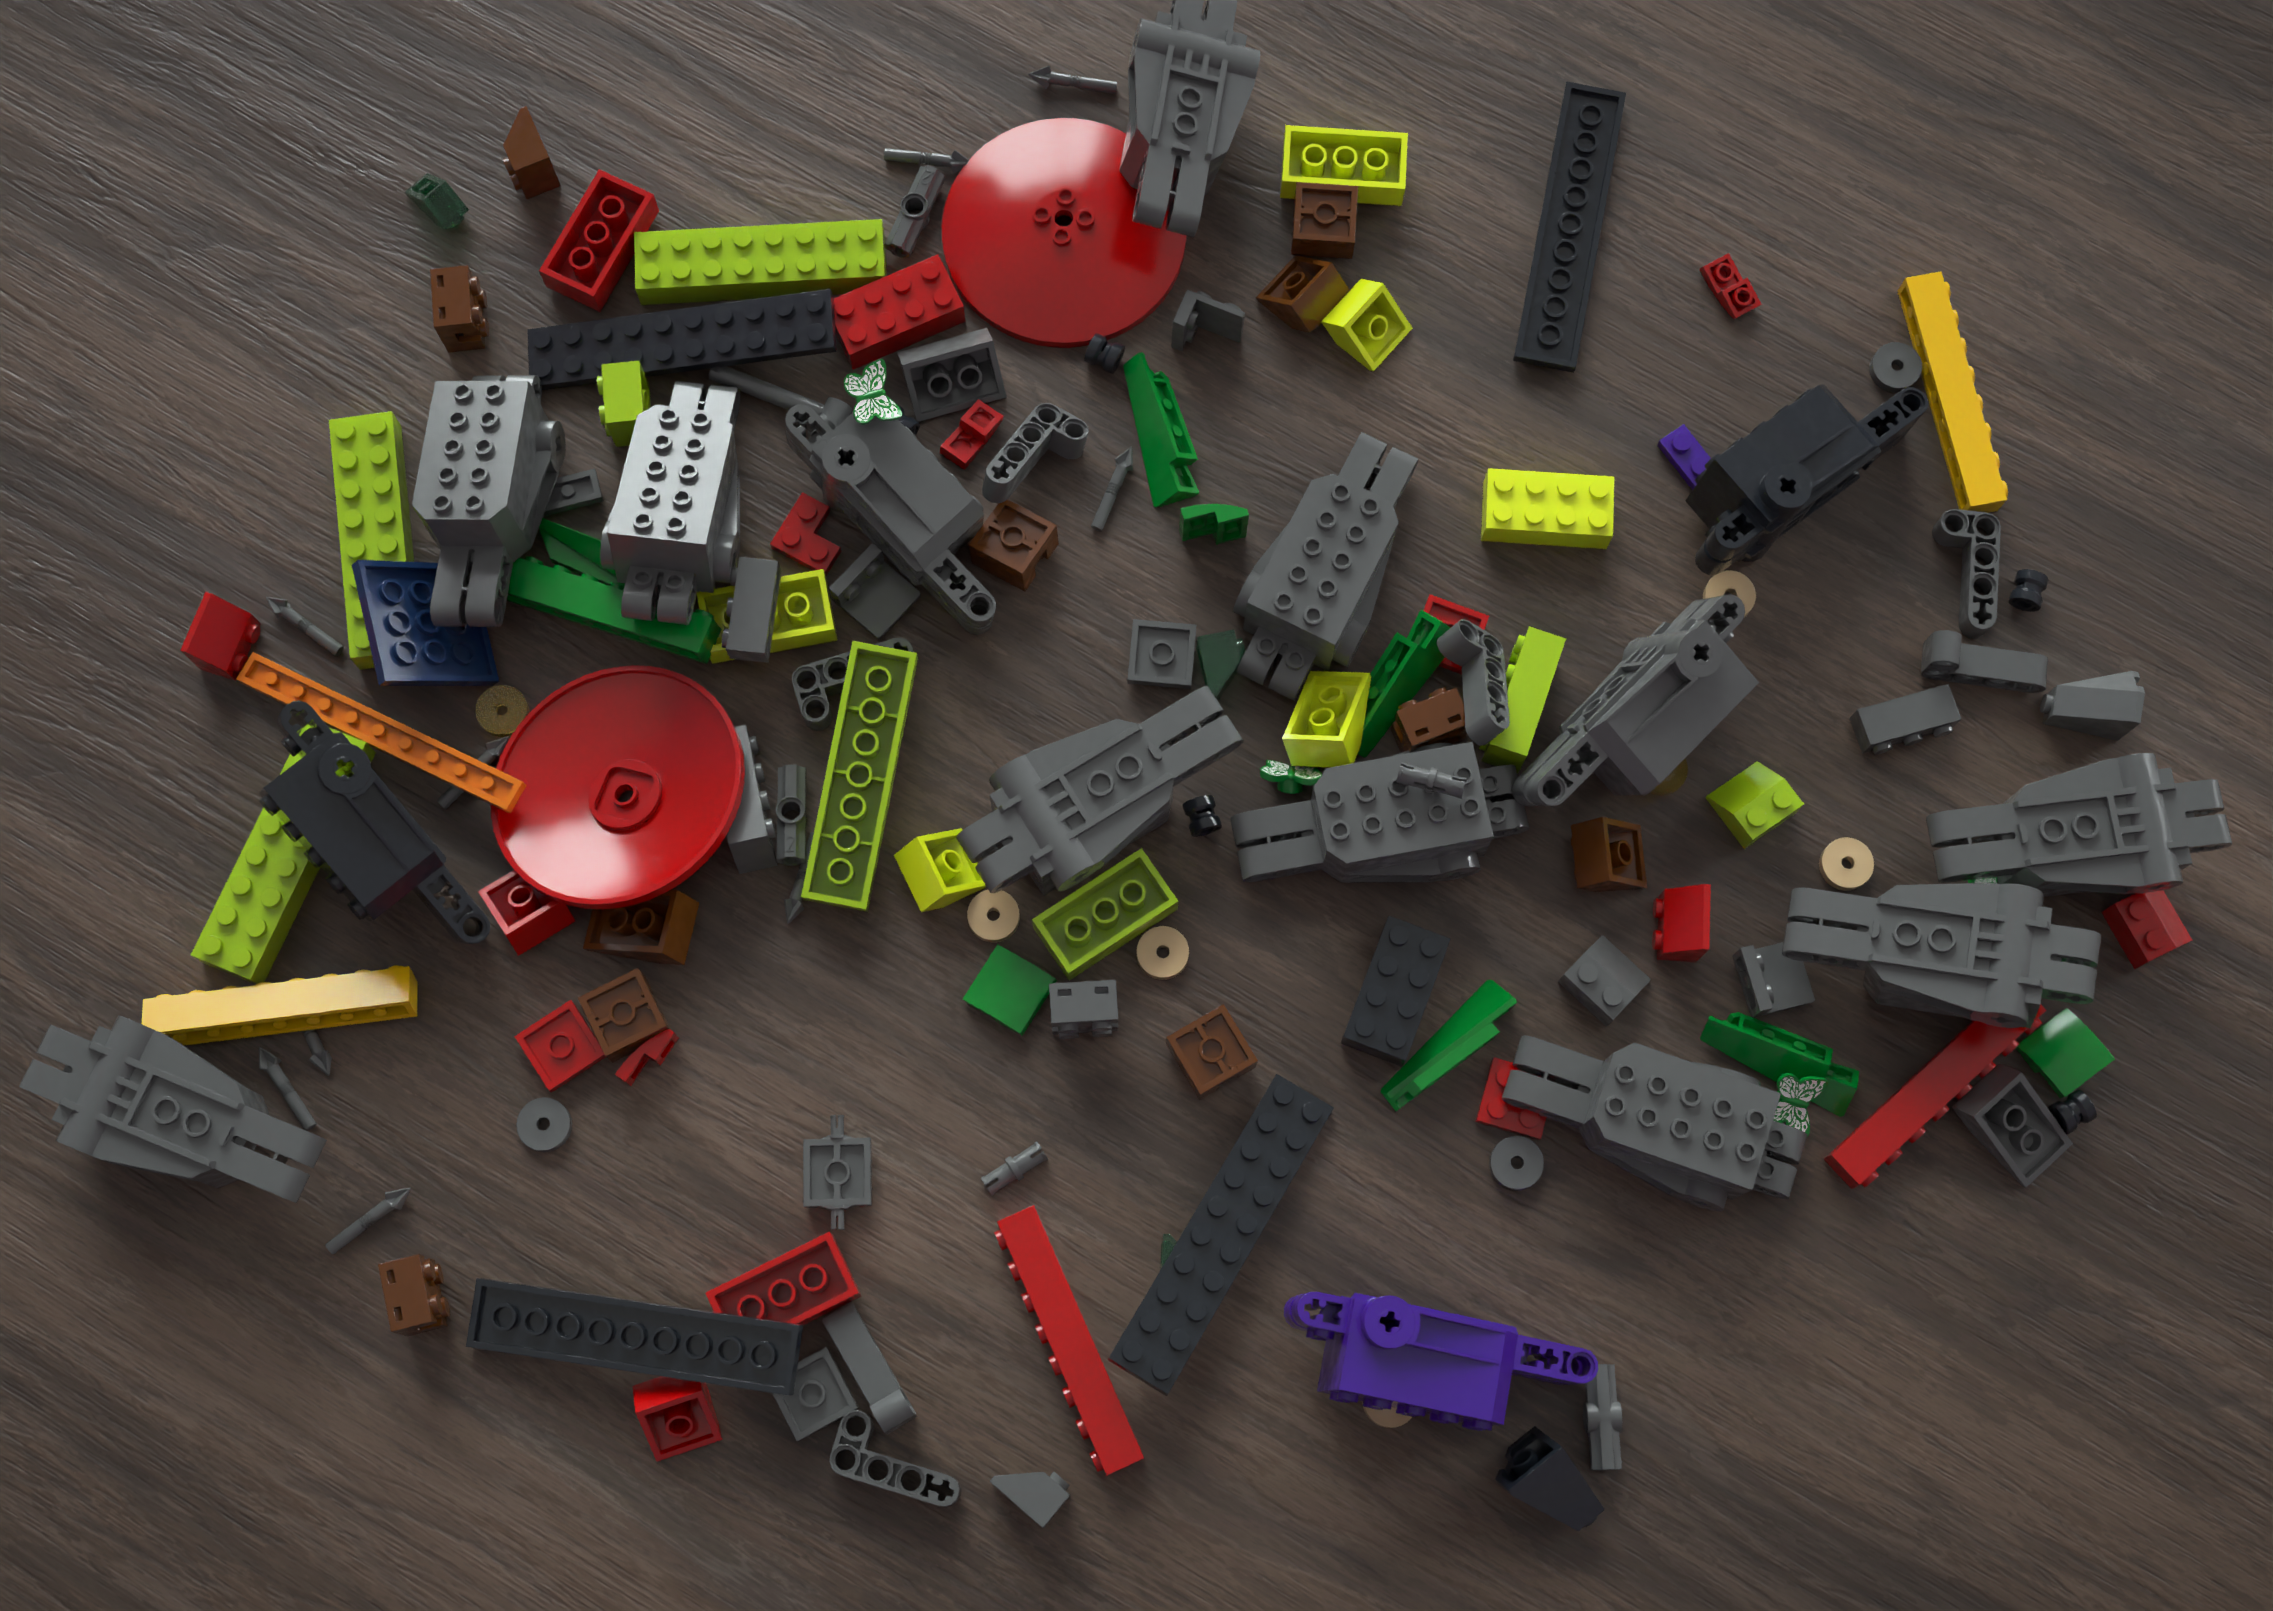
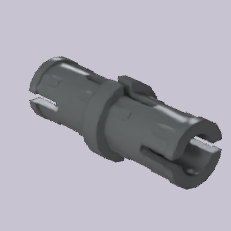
M1401 762L1396 783L1424 789L1425 793L1428 794L1436 792L1462 799L1467 778L1438 772V768L1431 767L1430 770Z
M1037 1141L1013 1158L1011 1156L1005 1159L1006 1163L981 1177L985 1186L998 1179L997 1182L987 1188L992 1196L1016 1179L1018 1181L1024 1178L1023 1174L1048 1160L1044 1151L1031 1158L1032 1155L1042 1149Z

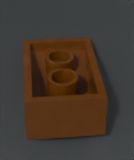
M669 890L651 900L631 906L613 909H592L583 949L659 964L685 965L699 902L678 890Z

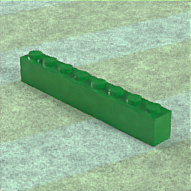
M526 556L525 559L518 558L513 562L507 601L705 664L708 663L711 649L716 644L722 630L715 622L714 616L701 609H696L692 613L689 625L658 622L657 612L653 621L623 618L621 603L624 586L611 582L610 585L602 584L597 578L589 574L583 573L581 577L573 575L570 570L560 565H554L553 568L544 566L543 562L531 556Z

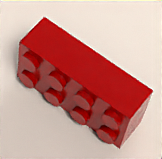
M599 169L539 270L545 286L601 312L635 253L634 232H647L659 212L654 194Z
M938 254L834 298L836 336L853 370L966 322L964 305Z
M830 1231L705 1293L714 1312L805 1325L844 1306L850 1301L862 1297L839 1246Z

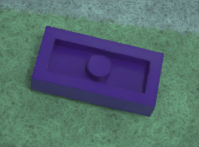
M1683 424L1659 440L1657 446L1693 490L1697 485L1695 479L1706 470L1704 466L1711 458Z

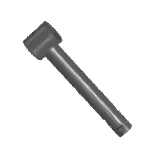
M728 366L710 369V380L728 387L739 388L740 392L786 410L795 405H807L819 416L822 414L826 415L835 427L840 425L853 411L847 403L839 399L828 397L825 404H822Z

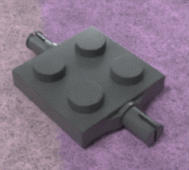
M838 1115V1128L837 1116H830L831 1135L821 1139H803V1207L831 1210L830 1230L835 1231L837 1230V1217L838 1229L845 1230L844 1210L856 1206H872L871 1138H852L844 1135V1115Z

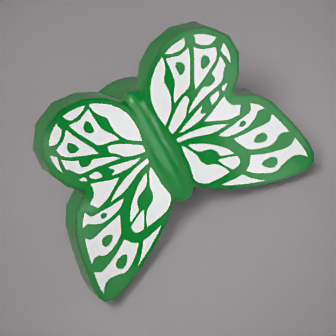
M878 359L867 365L863 370L862 376L850 373L844 378L846 393L856 398L857 403L854 406L853 415L858 424H869L874 417L880 421H892L902 418L901 409L891 398L885 395L886 391L883 389L887 374L886 363L883 359Z
M1266 760V766L1260 768L1261 778L1277 782V789L1279 791L1290 794L1302 792L1303 785H1315L1322 775L1318 771V767H1293L1274 760Z
M1792 1073L1781 1074L1776 1084L1777 1092L1781 1093L1773 1120L1779 1123L1785 1122V1125L1805 1132L1808 1137L1810 1119L1807 1107L1810 1101L1814 1100L1826 1089L1829 1084L1827 1079L1806 1076L1798 1080Z

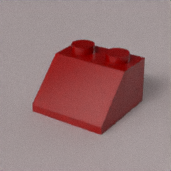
M205 592L180 651L200 670L236 681L248 660L247 654L251 645L255 644L259 638L261 623L251 613L212 593Z
M515 870L478 891L518 956L575 922L566 904L541 894L530 886Z
M1711 884L1664 889L1659 898L1654 899L1653 917L1658 918V930L1653 932L1652 948L1657 950V960L1697 962L1709 950Z
M2163 890L2150 893H2135L2101 912L2134 969L2192 941L2191 936Z
M660 1376L632 1386L635 1413L657 1462L722 1440V1434L706 1383Z

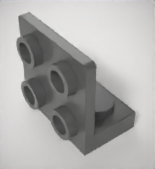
M1187 290L1173 320L1171 347L1183 352L1186 343L1193 342L1198 327L1240 342L1243 335L1245 312L1241 311L1235 304H1223L1215 301L1204 292Z
M873 543L829 587L832 600L877 639H881L921 597L920 592L884 562L882 550Z
M1783 942L1757 949L1754 948V945L1742 947L1732 955L1752 1018L1810 1004L1815 1001L1803 961L1783 956Z

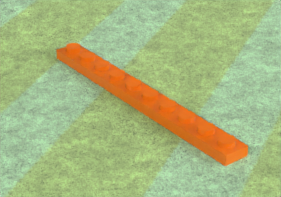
M252 652L236 678L241 684L285 705L293 701L305 702L315 710L326 725L365 741L369 746L505 812H512L527 786L523 781L257 653Z

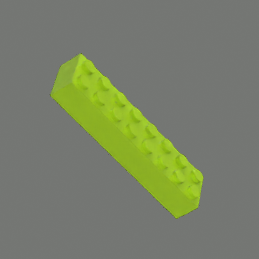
M882 219L634 232L635 290L641 305L758 299L831 289L833 295L848 293L887 276L885 233Z
M392 411L329 420L350 659L360 670L375 668L352 564L357 560L414 562L402 428Z
M852 641L801 894L803 900L868 912L918 661L917 653Z
M307 725L305 728H302L301 733L299 735L300 737L305 730L311 728L310 725ZM330 728L333 733H340V731ZM343 733L349 742L362 749L367 754L370 762H372L376 752L368 743ZM291 754L289 755L280 775L301 759L299 754L294 757ZM340 768L335 773L338 777H341L344 771ZM264 807L191 953V956L200 962L253 984L265 982L320 867L315 868L303 853L306 849L299 840L293 842L281 827L284 823L277 814L271 816Z

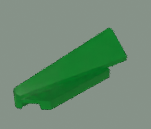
M1139 352L1123 365L1153 506L1162 507L1195 497L1199 494L1196 483L1187 465L1190 466L1196 462L1198 458L1169 378L1162 371L1154 373L1147 364L1146 355L1143 352Z
M542 518L539 529L552 563L580 575L583 573L589 574L605 585H610L611 582L625 587V583L617 582L615 570L602 568L600 558L601 540Z
M1420 610L1407 638L1398 632L1395 634L1370 674L1371 682L1362 741L1358 754L1364 758L1368 756L1392 723H1394L1396 711L1399 710L1398 707L1413 699L1445 658L1438 649L1437 639L1448 631L1450 627L1423 610Z
M1486 980L1381 1088V1094L1393 1110L1397 1112L1496 1038L1500 1031L1493 1023L1514 1008L1517 1004L1516 999L1493 980Z
M1730 1013L1726 1020L1709 1016L1701 1033V1041L1775 1082L1784 1073H1792L1798 1080L1806 1076L1826 1078L1829 1082L1828 1086L1811 1102L1839 1117L1844 1116L1857 1090L1860 1071L1832 1063V1048L1743 1013Z

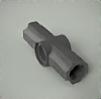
M929 165L920 166L908 194L901 200V210L885 242V249L895 256L910 258L922 230L929 224V214L945 181V175L938 171L937 168ZM913 209L921 210L919 214L909 213Z
M797 764L778 767L776 806L777 863L785 864L786 866H796L806 862V767H801ZM791 810L800 813L793 820L784 818L785 813Z
M1598 1364V1372L1595 1378L1588 1383H1584L1586 1402L1583 1405V1422L1585 1432L1588 1433L1590 1468L1591 1470H1621L1622 1460L1619 1433L1622 1431L1623 1421L1621 1404L1617 1401L1615 1364Z

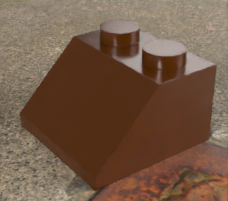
M527 106L520 108L503 144L508 157L502 160L516 191L522 189L526 199H530L561 185Z
M1295 255L1261 291L1256 299L1292 329L1310 333L1320 326L1323 318L1341 301L1350 289L1332 262Z
M1599 817L1571 825V846L1574 852V876L1577 881V888L1594 892L1647 888L1640 825L1607 817Z

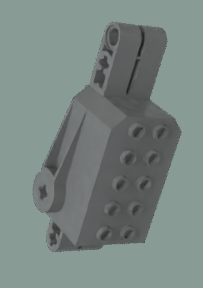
M1172 0L1170 14L1158 11L1155 21L1143 18L1139 20L1129 58V121L1119 169L1132 188L1138 189L1132 218L1133 222L1160 229L1166 211H1168L1167 231L1193 238L1197 232L1204 196L1208 194L1228 152L1253 90L1260 62V51L1245 47L1247 35L1234 32L1233 30L1237 0H1207L1203 15L1201 13L1204 0Z
M504 375L474 376L472 381H435L412 500V507L440 549L430 606V615L434 626L464 627L468 624L470 627H500L503 623L513 562L532 548L565 458L564 429L560 421H549L541 406L542 387L537 375H508L507 377Z
M676 381L669 406L655 405L637 415L615 504L603 530L600 550L602 568L615 570L617 582L625 583L621 603L623 618L653 621L657 612L658 622L689 625L697 592L714 593L716 581L731 583L732 569L738 565L740 550V474L734 438L740 408L739 388L710 385L707 393L705 384Z
M795 405L790 408L785 418L787 444L812 470L810 478L821 488L823 499L827 506L835 512L846 514L914 586L922 585L967 632L974 635L987 632L992 625L996 610L995 599L954 556L982 527L984 508L981 503L964 489L958 479L948 472L939 463L936 456L926 449L917 440L912 431L899 420L880 421L874 417L869 424L861 425L855 421L852 413L840 425L835 427L826 415L822 414L819 416L807 405ZM806 430L808 431V440L806 439ZM981 610L985 615H975L972 611Z
M1361 432L1338 476L1330 474L1311 480L1290 522L1255 564L1234 605L1233 612L1245 618L1243 630L1254 635L1238 666V674L1263 685L1278 659L1280 663L1273 674L1268 688L1295 701L1314 664L1329 671L1333 661L1347 668L1349 667L1371 622L1399 523L1394 509L1417 466L1418 458L1392 447L1381 467L1379 464L1388 444ZM1371 479H1374L1375 481L1372 487L1370 488V490H1367V487Z
M1731 594L1695 600L1671 624L1663 622L1650 636L1638 637L1629 642L1624 649L1622 661L1597 689L1559 726L1561 734L1517 777L1512 787L1513 797L1516 802L1523 806L1559 805L1593 772L1614 796H1644L1654 790L1759 683L1726 644L1734 636L1732 631L1744 618L1745 607L1742 600Z
M1208 686L1201 687L1140 724L1115 719L1032 750L1006 763L989 778V783L995 790V792L989 795L992 812L963 829L956 839L971 863L979 862L975 869L991 894L1005 889L1030 874L1043 896L1055 889L1059 892L1065 891L1101 869L1126 846L1166 823L1173 801L1174 786L1239 747L1244 740L1227 715L1220 717L1224 710Z
M1473 742L1457 745L1451 743L1430 744L1416 748L1413 752L1407 750L1391 757L1326 768L1313 787L1311 800L1247 811L1230 818L1235 846L1237 848H1244L1237 852L1242 881L1257 882L1323 870L1341 883L1435 882L1460 879L1478 873L1481 870L1478 857H1484L1492 839L1523 833L1530 829L1525 806L1516 802L1512 793L1513 783L1518 777L1516 766L1502 765L1479 770ZM1401 762L1430 770L1431 767L1438 768V772L1467 778L1462 799L1436 792L1428 794L1425 793L1424 789L1396 783Z
M2137 753L2110 758L2026 784L2002 804L1947 810L1926 816L1931 847H1945L1933 851L1938 882L1947 883L1997 877L1999 884L2030 886L2043 892L2044 897L2080 892L2150 893L2170 889L2183 883L2181 870L2192 864L2190 853L2213 851L2232 845L2226 815H2211L2225 809L2218 780L2207 779L2174 783L2172 769H2158L2156 756L2153 753Z
M2021 884L1896 885L1878 898L1812 888H1794L1791 891L1787 920L1790 923L1786 925L1782 955L1798 961L1865 971L1863 987L1874 1001L1880 1005L1962 1017L1997 1027L2031 1028L2040 1007L2041 998L2076 1004H2089L2094 1001L2097 970L2094 968L2098 966L2101 935L2092 930L2051 924L2052 908L2042 907L2043 892Z
M120 1015L112 1030L99 1026L92 1041L50 1024L36 1053L64 1064L63 1071L33 1059L19 1085L22 1089L59 1104L52 1118L53 1121L63 1125L56 1139L57 1142L111 1164L202 1182L217 1189L242 1180L297 1203L310 1174L286 1165V1162L289 1158L314 1168L327 1141L320 1136L270 1116L262 1095L246 1088L173 1038ZM258 1145L275 1152L273 1159L255 1152L256 1146Z
M1521 1036L1513 1061V1066L1519 1070H1510L1501 1098L1504 1102L1578 1128L1590 1151L1666 1194L1691 1205L1712 1211H1723L1727 1198L1733 1200L1752 1190L1780 1199H1789L1797 1169L1789 1164H1799L1807 1134L1799 1129L1773 1120L1781 1093L1761 1087V1083L1757 1079L1744 1073L1715 1065L1690 1062L1635 1042L1612 1053L1607 1059L1602 1061L1535 1037Z

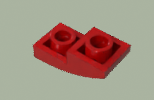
M1729 253L1699 269L1717 300L1733 319L1762 305L1748 277L1742 279Z

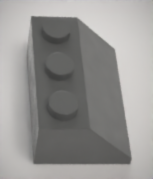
M987 328L897 352L917 422L970 408L978 399L988 403L1007 397L994 342Z

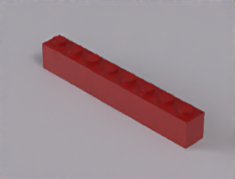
M2040 1004L2031 1028H2006L1988 1025L1980 1021L1973 1020L1830 1152L1824 1160L1851 1189L1860 1184L1864 1188L1867 1187L1879 1176L1876 1169L1884 1162L1888 1166L1903 1153L1899 1148L1907 1140L1912 1144L1927 1131L1923 1127L1925 1123L1931 1118L1934 1122L1939 1120L1949 1111L1950 1108L1946 1104L1954 1096L1957 1100H1960L1973 1088L1969 1083L1977 1075L1982 1079L1996 1067L1993 1060L2000 1053L2004 1057L2011 1053L2019 1045L2015 1040L2023 1032L2029 1035L2042 1024L2039 1017L2046 1009Z
M1033 1205L997 1221L1000 1230L994 1232L1001 1250L1009 1249L1013 1261L1007 1264L1015 1282L1022 1279L1027 1292L1021 1294L1028 1313L1035 1311L1040 1323L1035 1325V1329L1042 1345L1049 1342L1054 1355L1048 1357L1055 1375L1063 1374L1067 1383V1387L1062 1389L1069 1408L1076 1406L1081 1419L1076 1420V1424L1083 1440L1090 1437L1095 1451L1089 1454L1097 1472L1104 1470L1106 1476L1143 1460L1144 1456L1035 1206Z

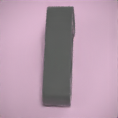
M1041 403L1036 406L987 466L982 486L984 498L992 503L1005 502L1048 449L1066 459H1077L1082 456L1089 432L1087 424L1054 404Z
M1950 509L1933 526L1932 535L1934 540L1940 545L1962 548L1959 629L1966 637L1978 639L1994 625L1997 618L2001 525L1996 516L1987 512ZM1945 523L1954 526L1956 532L1949 531ZM1976 527L1983 528L1987 532V536L1981 535ZM1975 556L1984 559L1986 565H1980L1976 561ZM1974 586L1980 587L1985 595L1982 596L1976 593Z
M1461 619L1437 639V646L1444 657L1462 667L1466 732L1474 743L1485 746L1507 729L1510 723L1504 649L1499 640L1492 634L1468 620Z
M1949 630L1935 631L1923 643L1922 677L2027 693H2039L2046 690L2048 658L2044 655L1961 643L1962 635Z
M893 638L873 644L914 652L911 643L904 638ZM850 652L802 665L793 672L792 684L806 726L811 730L822 731L831 724L832 711L827 697L842 693L845 676L838 680L832 679L831 674L837 669L847 670ZM806 678L816 680L814 686L809 689L801 688L800 684ZM820 707L825 710L824 714L819 718L808 716L809 712L814 708Z
M852 1301L822 1318L827 1331L869 1402L870 1409L884 1433L888 1435L916 1418L915 1410Z
M858 1410L850 1411L844 1415L829 1460L830 1466L835 1473L938 1506L948 1507L958 1501L961 1488L955 1478L869 1451L868 1447L874 1430L871 1417ZM855 1417H862L866 1422L865 1432L857 1437L852 1436L848 1429L849 1422ZM850 1450L855 1455V1464L849 1470H842L837 1462L838 1457L843 1451ZM878 1460L884 1461L888 1466L887 1476L880 1481L873 1479L870 1473L872 1464ZM911 1470L917 1471L921 1476L920 1486L913 1491L907 1490L903 1485L904 1475ZM928 1475L934 1476L931 1483L943 1486L945 1481H949V1488L954 1490L953 1496H946L945 1500L941 1501L940 1493L928 1490V1497L923 1496L922 1494L928 1486Z

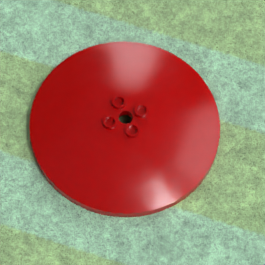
M1076 118L1039 120L1015 127L1000 134L979 149L969 159L968 164L963 166L949 191L942 217L943 252L947 269L958 292L969 307L992 327L1008 336L1035 345L1058 348L1088 346L1096 333L1110 340L1131 330L1151 315L1165 300L1179 275L1183 263L1186 235L1166 230L1168 211H1166L1160 229L1132 221L1138 189L1132 188L1119 171L1126 133L1090 120ZM1061 215H1066L1072 219V222L1068 226H1059L1055 220Z
M631 665L603 669L584 675L567 683L542 700L523 719L508 740L496 769L523 781L527 786L511 813L490 804L493 831L504 857L512 868L530 886L555 901L586 909H613L651 900L668 892L693 875L709 860L728 834L739 809L744 788L745 764L741 740L732 720L717 699L703 686L682 674L664 668ZM633 790V795L628 801L619 802L620 795L623 792Z

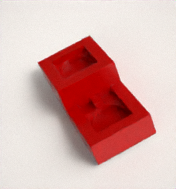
M978 399L962 416L958 428L940 446L939 453L965 470L989 441L1004 416Z
M670 1029L655 1035L638 1047L624 1061L615 1075L629 1086H632L649 1059L659 1065L663 1063L679 1037Z

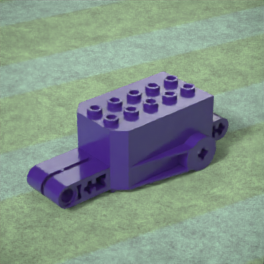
M1308 1292L1290 1298L1284 1307L1285 1320L1291 1327L1307 1331V1338L1326 1341L1317 1392L1330 1394V1400L1343 1403H1357L1360 1400L1363 1401V1407L1371 1409L1391 1410V1407L1396 1408V1414L1425 1417V1414L1430 1415L1429 1420L1433 1422L1458 1424V1421L1463 1422V1428L1471 1430L1492 1431V1425H1504L1512 1375L1557 1385L1588 1383L1595 1378L1598 1372V1361L1595 1355L1584 1348L1518 1335L1517 1329L1514 1326L1411 1305L1397 1296L1374 1297L1354 1293L1349 1298L1321 1292ZM1321 1309L1319 1314L1310 1316L1308 1312ZM1530 1355H1534V1358L1538 1359L1536 1361L1526 1362L1527 1357Z

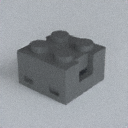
M1116 980L1049 984L1053 1035L1059 1034L1060 1039L1079 1038V1033L1092 1032L1093 1037H1108L1112 1035V1031H1118Z

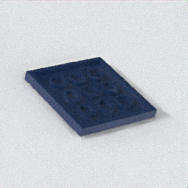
M357 560L352 564L379 686H494L499 682L487 627H470L468 624L464 627H440L433 625L430 606L438 563Z

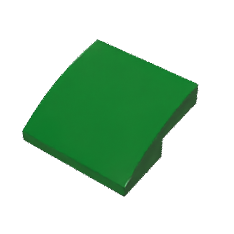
M1201 504L1180 508L1179 532L1182 542L1213 534L1216 545L1244 538L1247 534L1249 513L1245 508L1226 504Z
M997 944L963 997V1000L968 1005L992 1017L997 1023L1023 1036L1049 995V984L1056 983L1057 980L1037 966Z
M2064 1008L2020 1041L2016 1047L2034 1073L2040 1072L2059 1098L2066 1097L2115 1060L2097 1036L2068 1008Z

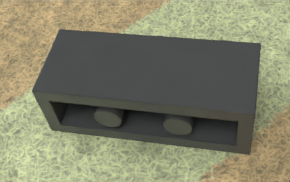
M739 557L738 567H733L731 586H735L734 597L728 598L726 610L727 617H730L729 629L724 628L722 635V647L726 648L730 659L769 663L782 573L779 562L776 560Z
M1949 684L1857 709L1849 718L1862 754L1873 751L1875 755L1892 750V745L1903 742L1905 746L1919 743L1923 740V736L1934 734L1935 738L1948 735L1954 731L1953 727L1962 720Z

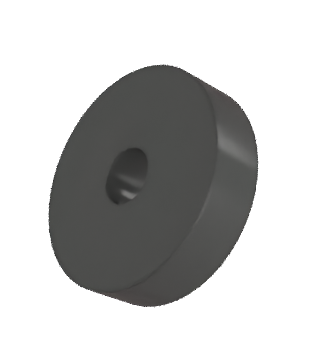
M1891 342L1883 345L1877 350L1870 362V375L1875 384L1891 393H1898L1907 387H1913L1922 372V361L1919 354L1911 346L1900 342ZM1891 365H1898L1900 371L1894 370Z
M546 1097L537 1098L528 1102L520 1111L516 1123L517 1133L521 1141L529 1148L538 1152H551L564 1145L570 1137L572 1118L567 1108L559 1101ZM548 1119L550 1122L549 1128L544 1131L540 1130V1122Z
M1511 1136L1503 1139L1494 1147L1489 1158V1169L1492 1177L1500 1186L1512 1191H1521L1531 1187L1539 1180L1544 1169V1158L1541 1150L1533 1141L1522 1136ZM1512 1158H1519L1521 1160V1169H1514L1511 1166Z

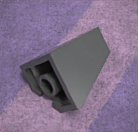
M2128 671L2057 685L2042 698L2040 712L2044 713L2042 724L2119 741L2141 723L2145 691L2142 686L2136 685L2140 680L2139 673Z

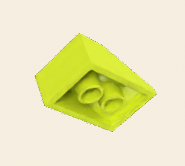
M1310 671L1282 737L1291 766L1330 768L1355 762L1362 741L1371 682L1370 673Z

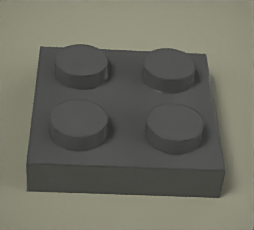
M1133 619L1127 684L1191 689L1197 625Z
M828 1347L798 1362L793 1395L772 1393L797 1442L843 1418L848 1412L859 1409Z

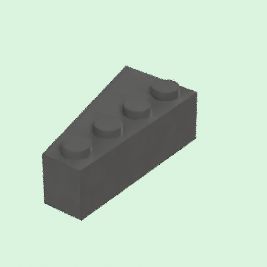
M746 725L735 727L741 740L744 754L745 778L741 803L727 834L728 845L739 874L778 866L772 838L776 837L772 818L768 819L766 810L771 809L767 791H762L761 782H765L762 764H756L755 755L760 754L756 735H749Z

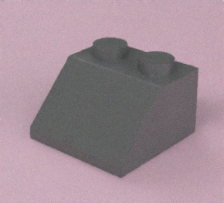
M1602 935L1568 969L1558 982L1607 1027L1651 979Z
M1054 1471L1050 1476L1045 1472L997 1475L993 1476L990 1480L995 1487L1042 1528L1046 1527L1071 1496L1066 1492L1070 1485Z

